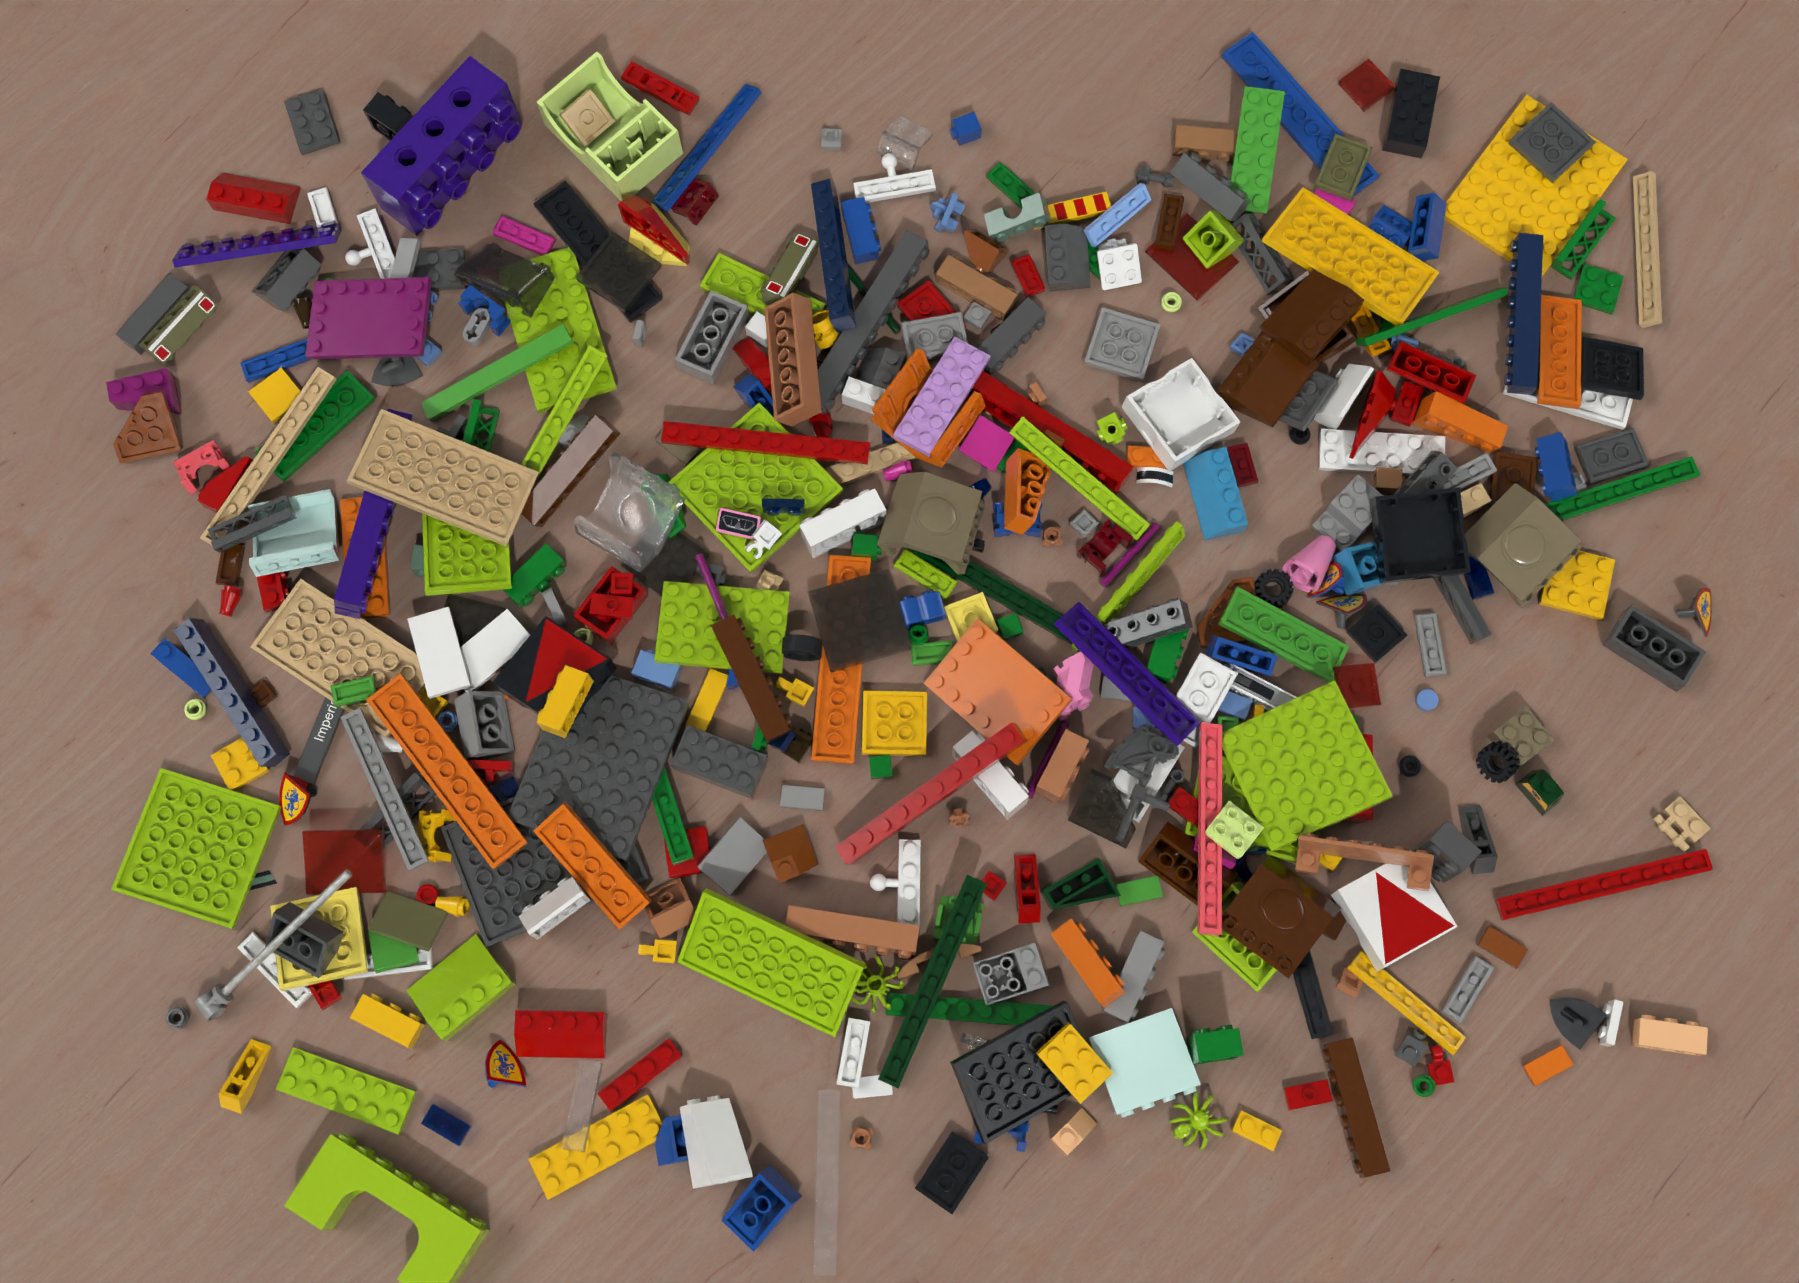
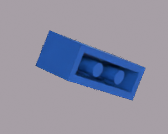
M1435 193L1416 197L1408 251L1421 261L1439 258L1447 203Z
M864 197L842 201L841 211L855 264L879 259L878 252L881 251L879 239L875 240L874 233H877L875 222L870 221L869 216L872 215L870 203L866 204Z
M1558 432L1538 438V447L1535 448L1538 459L1541 460V465L1538 468L1541 477H1544L1545 483H1542L1544 494L1548 495L1552 501L1578 495L1568 443L1563 433Z
M1211 635L1205 653L1207 656L1269 676L1272 674L1277 655L1215 635Z

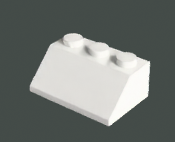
M1348 364L1345 370L1341 368L1335 377L1338 380L1337 386L1322 405L1314 420L1328 429H1337L1366 385L1374 368L1355 364Z
M564 878L557 884L558 888L552 892L550 890L540 896L539 902L535 905L529 904L521 911L522 914L518 917L530 936L538 940L591 901L575 878Z

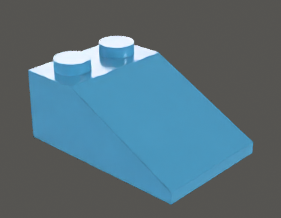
M1375 541L1346 548L1332 557V560L1339 563L1343 568V579L1345 580L1343 588L1347 596L1387 584H1380L1379 579H1377L1378 565Z

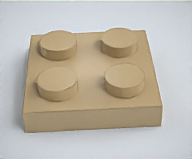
M587 89L559 114L583 147H587L615 122L591 89Z

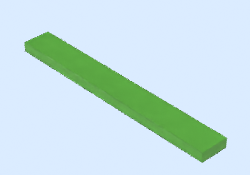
M564 324L558 326L421 402L428 419L431 422L573 344L574 342Z

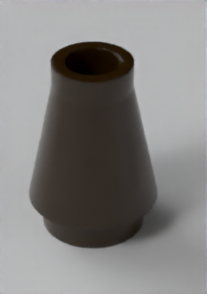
M309 297L297 298L294 300L293 308L301 322L302 328L308 329L312 301Z

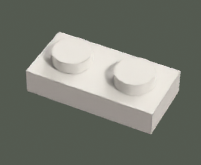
M1614 999L1604 1005L1603 1012L1607 1016L1604 1018L1603 1025L1600 1026L1598 1031L1600 1045L1607 1047L1615 1045L1623 1007L1622 1001Z

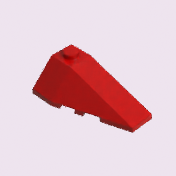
M635 195L619 202L618 207L625 224L686 265L690 263L688 253L647 199H640Z
M1377 370L1367 392L1349 456L1351 459L1357 455L1385 420L1389 410L1393 411L1397 402V399L1394 398L1396 389L1382 371Z

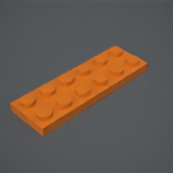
M1541 295L1537 404L1579 409L1581 406L1582 300Z
M363 497L340 499L344 562ZM384 536L382 556L379 555L377 574H373L374 585L372 593L368 594V608L366 614L362 613V619L391 616L386 536Z
M567 802L563 803L533 830L619 930L652 901Z

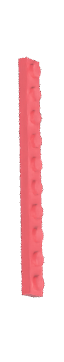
M1205 722L1199 724L1197 933L1219 936L1222 934V847L1205 834V831L1222 810V725Z

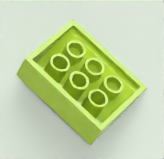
M1241 881L1233 883L1222 895V915L1245 886ZM1197 926L1192 931L1196 937L1256 992H1259L1278 972V970L1223 929L1222 934L1219 936L1198 934Z
M475 934L406 991L439 1038L447 1042L513 988L516 983L478 935Z

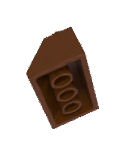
M1167 822L1138 862L1198 906V852L1194 851L1195 841L1170 822ZM1222 865V895L1239 874Z

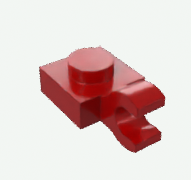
M1441 1045L1429 1047L1432 1063L1426 1064L1428 1075L1434 1079L1436 1086L1454 1083L1450 1060L1443 1061Z

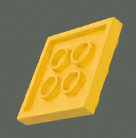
M1579 550L1577 555L1572 557L1564 565L1563 569L1549 580L1545 587H1542L1539 605L1602 620L1604 618L1615 559Z
M863 691L862 755L926 756L927 692Z

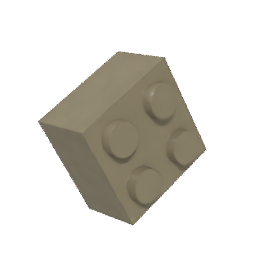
M1527 706L1487 736L1491 742L1502 741V744L1505 742L1509 743L1508 748L1513 746L1515 749L1512 752H1517L1518 756L1516 759H1520V763L1517 764L1519 766H1522L1554 741L1553 737Z

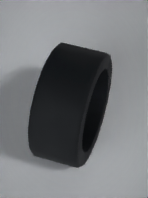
M788 635L782 641V654H784L785 658L791 660L816 661L821 659L823 642L821 639L813 636Z

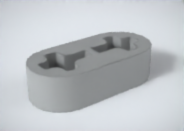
M476 309L465 326L463 338L468 345L476 346L480 344L489 329L492 319L487 309ZM483 315H485L486 320L482 319L481 321H479L478 317H483ZM475 332L477 337H472L470 339L469 334H473Z
M552 588L543 591L542 595L555 622L561 626L568 623Z

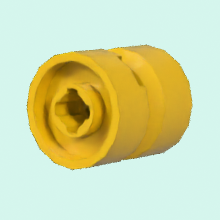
M828 310L816 312L812 315L816 345L820 349L829 348L835 344L841 333L836 332L830 322Z

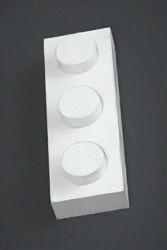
M848 1018L837 1085L859 1089L870 1021Z

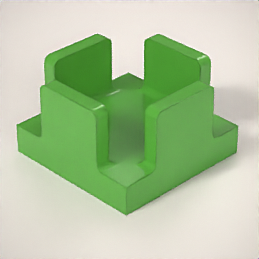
M941 895L933 939L939 940L957 896L952 895V897ZM984 903L978 904L961 944L976 945Z

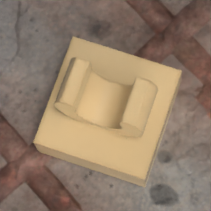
M764 570L755 589L779 591L784 579Z

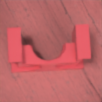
M214 440L173 462L179 470L177 473L183 479L181 483L190 494L198 491L193 479L196 478L195 472L200 466L212 465L216 467L219 465L223 471L230 467L226 460L227 457Z

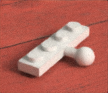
M892 153L885 154L881 161L883 167L887 169L888 177L853 183L855 197H864L866 203L936 191L932 169L896 175L897 158Z
M372 209L356 215L369 248L361 251L349 250L345 255L346 262L351 266H356L360 264L363 258L372 255L380 278H390L395 256L377 210Z
M899 839L898 879L886 878L882 874H875L870 879V886L875 891H882L886 887H897V922L919 926L921 840Z

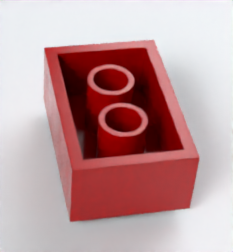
M612 565L573 615L580 625L590 630L609 645L613 643L629 620L592 616L589 614L592 593L611 595V573H622ZM635 581L633 583V596H624L635 598L633 615L648 597L645 588Z

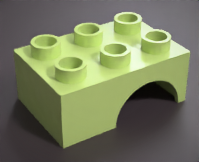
M598 52L594 53L537 101L545 126L620 201L634 196L683 154L678 130L646 99L642 101V104L631 97L611 74L603 57ZM587 89H591L615 122L587 147H583L559 114Z

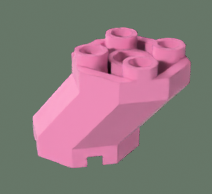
M1082 652L1065 659L1062 662L1064 665L1062 668H1059L1057 665L1053 669L1057 679L1056 685L1073 699L1058 717L1060 721L1070 717L1071 712L1076 709L1082 711L1089 707V702L1093 698L1089 686L1094 664Z

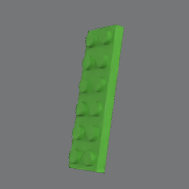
M1244 87L1230 180L1232 181L1231 185L1235 189L1240 188L1246 192V197L1251 201L1245 212L1267 214L1285 91Z
M1238 586L1234 589L1218 625L1327 683L1334 681L1349 648L1348 645Z

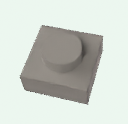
M973 302L963 321L981 331L991 316V311Z

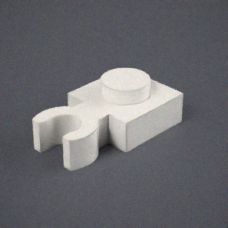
M764 519L751 535L756 540L747 544L745 550L750 552L752 548H756L757 551L753 557L758 559L762 555L763 547L769 550L782 533Z

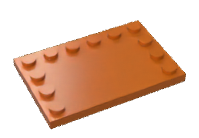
M979 618L974 621L924 682L929 689L986 739L1009 723H1016L1028 740L1006 756L1016 765L1021 763L1073 700Z

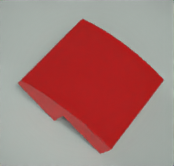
M706 826L685 829L694 859L676 865L672 864L664 838L669 878L703 873L697 866L710 852Z

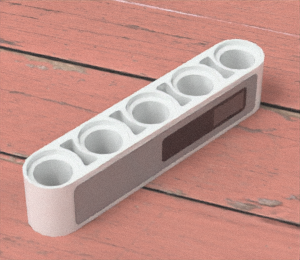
M1226 662L1224 665L1238 673L1229 691L1253 700L1252 703L1256 705H1264V709L1267 711L1297 698L1234 664Z

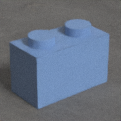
M648 649L645 652L640 650L632 670L633 677L674 692L682 666L655 663V651Z

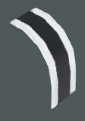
M1158 467L1137 468L1136 484L1158 483L1172 487L1174 472Z

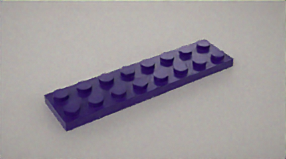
M326 222L321 225L322 227L307 225L299 230L287 228L280 233L267 231L260 236H253V234L244 235L241 239L228 237L222 239L221 242L215 243L213 240H209L195 246L192 243L184 244L172 261L174 268L333 244L337 243L341 227L340 223Z
M1080 602L1075 604L1056 621L1054 625L1176 746L1201 723Z

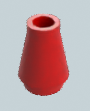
M227 585L224 586V590L221 589L219 614L232 617L242 597V589Z

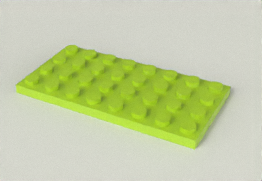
M569 247L497 269L500 270L499 284L518 348L562 324L566 326L574 342L525 370L539 414L554 408L589 345L606 354L577 258ZM608 358L583 400L617 390Z
M705 888L701 895L677 960L678 963L833 1037L838 1033L866 963L707 888Z

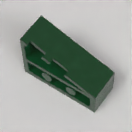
M1100 858L1088 861L1039 890L1051 910L1121 896Z

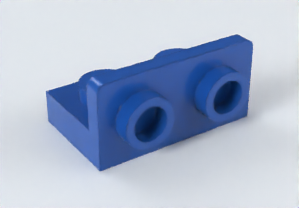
M1383 205L1373 217L1368 228L1403 249L1410 238L1412 222Z

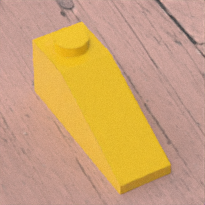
M253 1039L250 1040L218 1093L222 1108L242 1114L253 1095L272 1049L270 1045Z

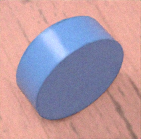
M1422 690L1416 696V705L1422 711H1431L1438 705L1439 699L1433 690Z

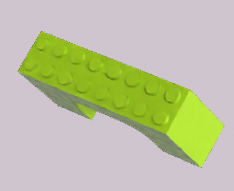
M342 1133L330 1134L284 1206L320 1230H333L351 1201L358 1194L366 1191L408 1217L418 1229L419 1241L417 1248L397 1280L401 1283H457L490 1231L485 1227L487 1223L476 1216L475 1218L466 1215L468 1211L463 1207L447 1203L449 1199L441 1193L430 1192L431 1187L422 1181H413L410 1179L412 1177L410 1173L403 1169L393 1168L394 1163L385 1157L374 1156L375 1151L366 1145H357L355 1143L357 1139L347 1133L345 1135Z

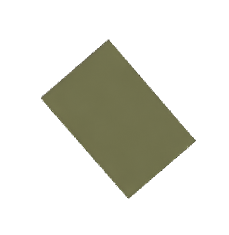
M1335 133L1313 187L1351 201L1373 147Z
M388 891L370 922L368 930L429 952L448 913L447 911Z

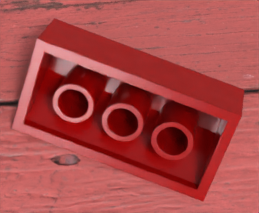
M222 173L211 181L206 200L212 209L216 211L290 224L301 188L299 186Z
M1400 341L1386 369L1395 375L1432 392L1437 391L1462 404L1466 402L1477 376Z
M515 1010L514 1038L516 1056L605 1059L608 1014L605 1012Z

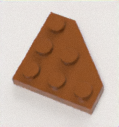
M164 390L146 393L140 397L113 443L119 463L182 450Z
M1253 577L1233 579L1199 623L1197 632L1200 648L1208 647L1211 635L1237 643L1248 642V640L1218 625L1237 586L1256 596Z

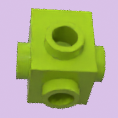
M1116 412L1096 421L1100 428L1097 430L1101 441L1106 440L1107 443L1112 442L1114 445L1124 440L1123 435L1126 434L1125 430L1128 427L1123 417L1119 419ZM1111 425L1115 426V433H1110L1109 427Z

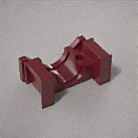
M1109 519L1099 529L1095 537L1089 543H1086L1077 554L1078 558L1086 557L1084 563L1088 561L1100 572L1099 577L1106 570V565L1103 561L1119 544L1127 548L1133 540V536L1131 537L1119 527L1118 523L1111 529L1112 521Z

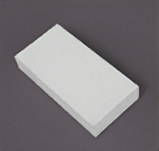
M327 187L307 193L317 227H322L321 225L326 222L338 224Z

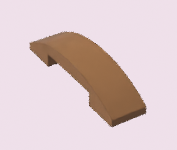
M961 944L958 950L961 960L982 952L981 946L973 944ZM935 948L918 955L907 963L897 974L898 980L918 975L919 969L917 965L929 962Z

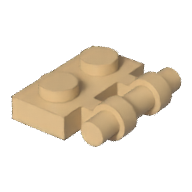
M1678 796L1662 810L1668 818L1664 819L1660 814L1653 818L1658 824L1657 828L1661 832L1664 831L1671 838V843L1675 847L1678 846L1683 852L1690 848L1684 841L1686 838L1693 844L1711 829L1681 796ZM1672 823L1681 831L1680 834L1671 827Z

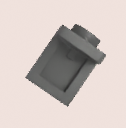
M459 414L450 431L438 427L437 431L461 441L464 437L468 419Z
M1409 1026L1404 1039L1395 1052V1056L1415 1067L1428 1046L1429 1037L1421 1029H1414Z

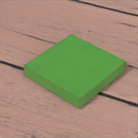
M368 932L376 974L420 962L416 947Z

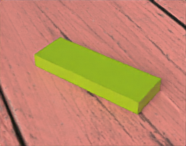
M907 549L903 551L894 564V568L927 589L934 590V592L939 591L941 598L945 600L948 599L958 584L956 580Z

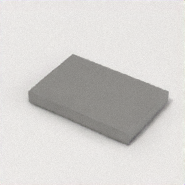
M961 312L901 323L908 358L917 348L924 350L927 360L942 357L954 337L968 343Z
M739 817L698 864L697 868L728 895H731L766 854L767 851L762 841L764 838Z

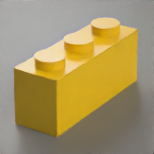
M565 665L563 671L559 672L556 679L557 683L553 690L548 693L547 702L537 716V724L542 730L566 738L594 682L588 673Z
M373 993L370 996L362 994L350 1018L407 1048L413 1049L425 1027V1024L420 1022L421 1018L412 1013H409L408 1016L401 1013L402 1008L391 1002L389 1006L382 1003L383 998Z

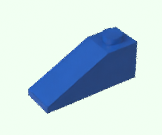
M166 638L150 653L203 698L212 691L193 660Z

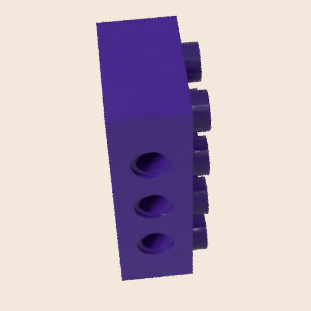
M471 56L462 63L361 172L377 203L384 212L416 236L424 227L431 229L439 222L442 216L441 209L450 199H460L468 188L470 177L477 170L483 172L488 169L495 158L494 151L504 141L506 143L512 142L521 130V119L507 83Z

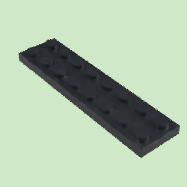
M566 181L533 203L536 210L564 244L574 253L578 261L629 323L662 300L657 290Z

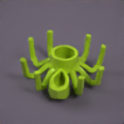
M878 956L875 959L880 973L874 975L868 966L865 965L864 970L869 974L870 978L862 972L857 985L865 988L855 989L857 993L868 991L864 1000L851 999L855 1004L860 1005L865 1004L872 995L871 1011L874 1014L877 1012V996L888 1010H891V1005L882 996H887L886 991L890 992V989L886 987L902 989L904 987L903 981H900L899 985L885 982L897 976L899 973V967L897 966L893 974L881 978L884 973V967Z
M1197 1091L1193 1092L1194 1112L1187 1105H1173V1108L1185 1109L1190 1114V1116L1178 1117L1169 1121L1170 1124L1189 1121V1123L1180 1124L1174 1129L1173 1137L1175 1139L1188 1137L1194 1128L1192 1136L1184 1143L1185 1147L1195 1140L1200 1131L1203 1143L1199 1149L1203 1150L1208 1141L1205 1129L1216 1136H1224L1222 1132L1214 1130L1209 1124L1223 1123L1228 1119L1224 1117L1209 1120L1212 1115H1208L1210 1111L1204 1112L1213 1099L1212 1095H1209L1199 1110L1197 1102L1198 1093Z

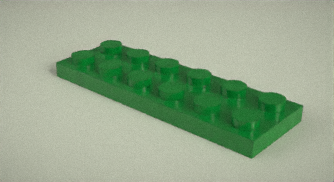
M348 370L336 380L274 470V473L283 482L288 480L376 401L375 397ZM263 445L256 452H254L256 455L259 453Z

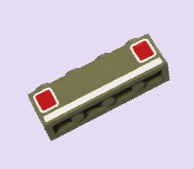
M798 231L793 238L788 240L785 253L782 252L780 254L778 265L771 269L768 282H764L761 287L760 293H762L763 303L771 305L787 295L795 293L818 253L819 240Z
M193 285L142 340L139 346L162 365L168 363L173 359L174 353L188 342L190 335L201 328V323L214 314L218 304L201 288Z

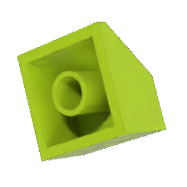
M1210 210L1182 238L1206 268H1210L1231 255L1245 241L1227 218L1217 210Z

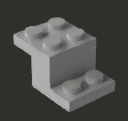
M1358 474L1329 504L1327 510L1312 524L1311 528L1319 535L1330 536L1336 544V550L1341 552L1349 548L1371 525L1372 517L1369 500L1375 496L1383 495Z

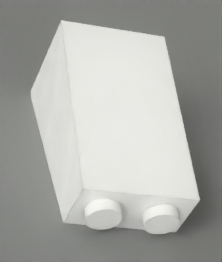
M1152 727L1149 730L1154 733L1161 732L1159 729ZM1180 744L1177 746L1179 747V754L1176 755L1175 759L1167 760L1164 764L1161 762L1155 764L1151 774L1152 777L1146 786L1148 789L1146 793L1154 797L1156 796L1185 748ZM1147 761L1129 764L1126 767H1132L1142 772ZM1120 769L1102 801L1125 814L1131 801L1129 797L1135 784H1138L1139 779ZM1142 801L1141 805L1139 804L1133 820L1139 823L1150 804Z
M720 1095L707 1097L706 1102H701L700 1098L687 1101V1105L680 1107L693 1189L753 1177L729 1098L721 1099Z

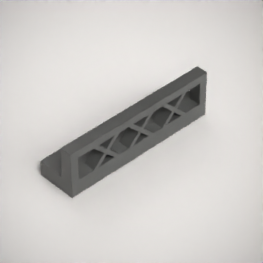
M1245 213L1232 224L1235 229L1241 224L1245 227L1244 237H1242L1245 241L1239 246V249L1266 293L1271 294L1281 285H1289L1293 282L1294 278L1278 252L1261 242L1266 232L1255 214ZM1248 240L1253 241L1255 244L1254 253H1249L1247 250ZM1258 257H1263L1265 260L1264 270L1259 269L1257 266ZM1268 273L1273 274L1277 280L1271 287L1267 283Z
M283 495L208 529V532L213 540L211 544L214 550L220 553L292 521L297 517L287 495ZM284 502L287 508L274 513L276 505ZM261 511L268 513V517L257 522L254 521L257 513ZM241 520L249 522L248 526L235 530L237 522ZM221 529L229 531V534L217 539L216 531Z
M1458 575L1433 578L1471 645L1492 634Z
M415 772L398 789L404 804L412 803V812L409 814L411 820L436 795L431 786ZM423 785L430 793L424 799H416V791ZM381 808L354 835L359 842L364 844L376 856L394 839L391 831H386V819ZM374 835H382V843L375 849L368 841Z

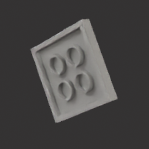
M1102 307L1084 365L1143 382L1160 324Z

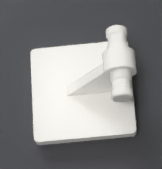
M1113 238L1097 246L1101 288L1103 290L1142 282L1136 243L1127 244L1125 238L1121 240Z

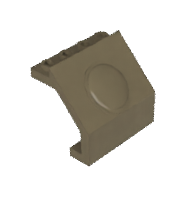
M928 472L899 474L877 545L888 556L895 555L897 548H910L944 560L957 575L965 574L982 513L985 509V502L981 499L982 491Z
M1516 483L1464 534L1469 557H1473L1509 591L1516 604L1522 608L1582 548L1580 545L1582 540L1541 500Z

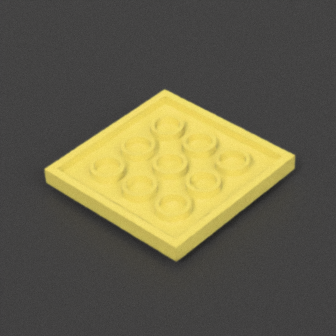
M357 887L336 891L312 914L343 931L339 950L321 977L317 978L276 954L278 983L281 991L369 972L360 896ZM319 895L290 902L305 909ZM289 902L270 906L271 916L273 912Z

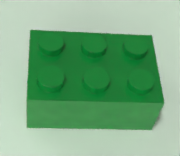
M1232 1025L1219 1026L1213 1032L1210 1031V1028L1198 1029L1186 1039L1193 1065L1234 1060L1244 1055L1239 1028L1233 1029Z

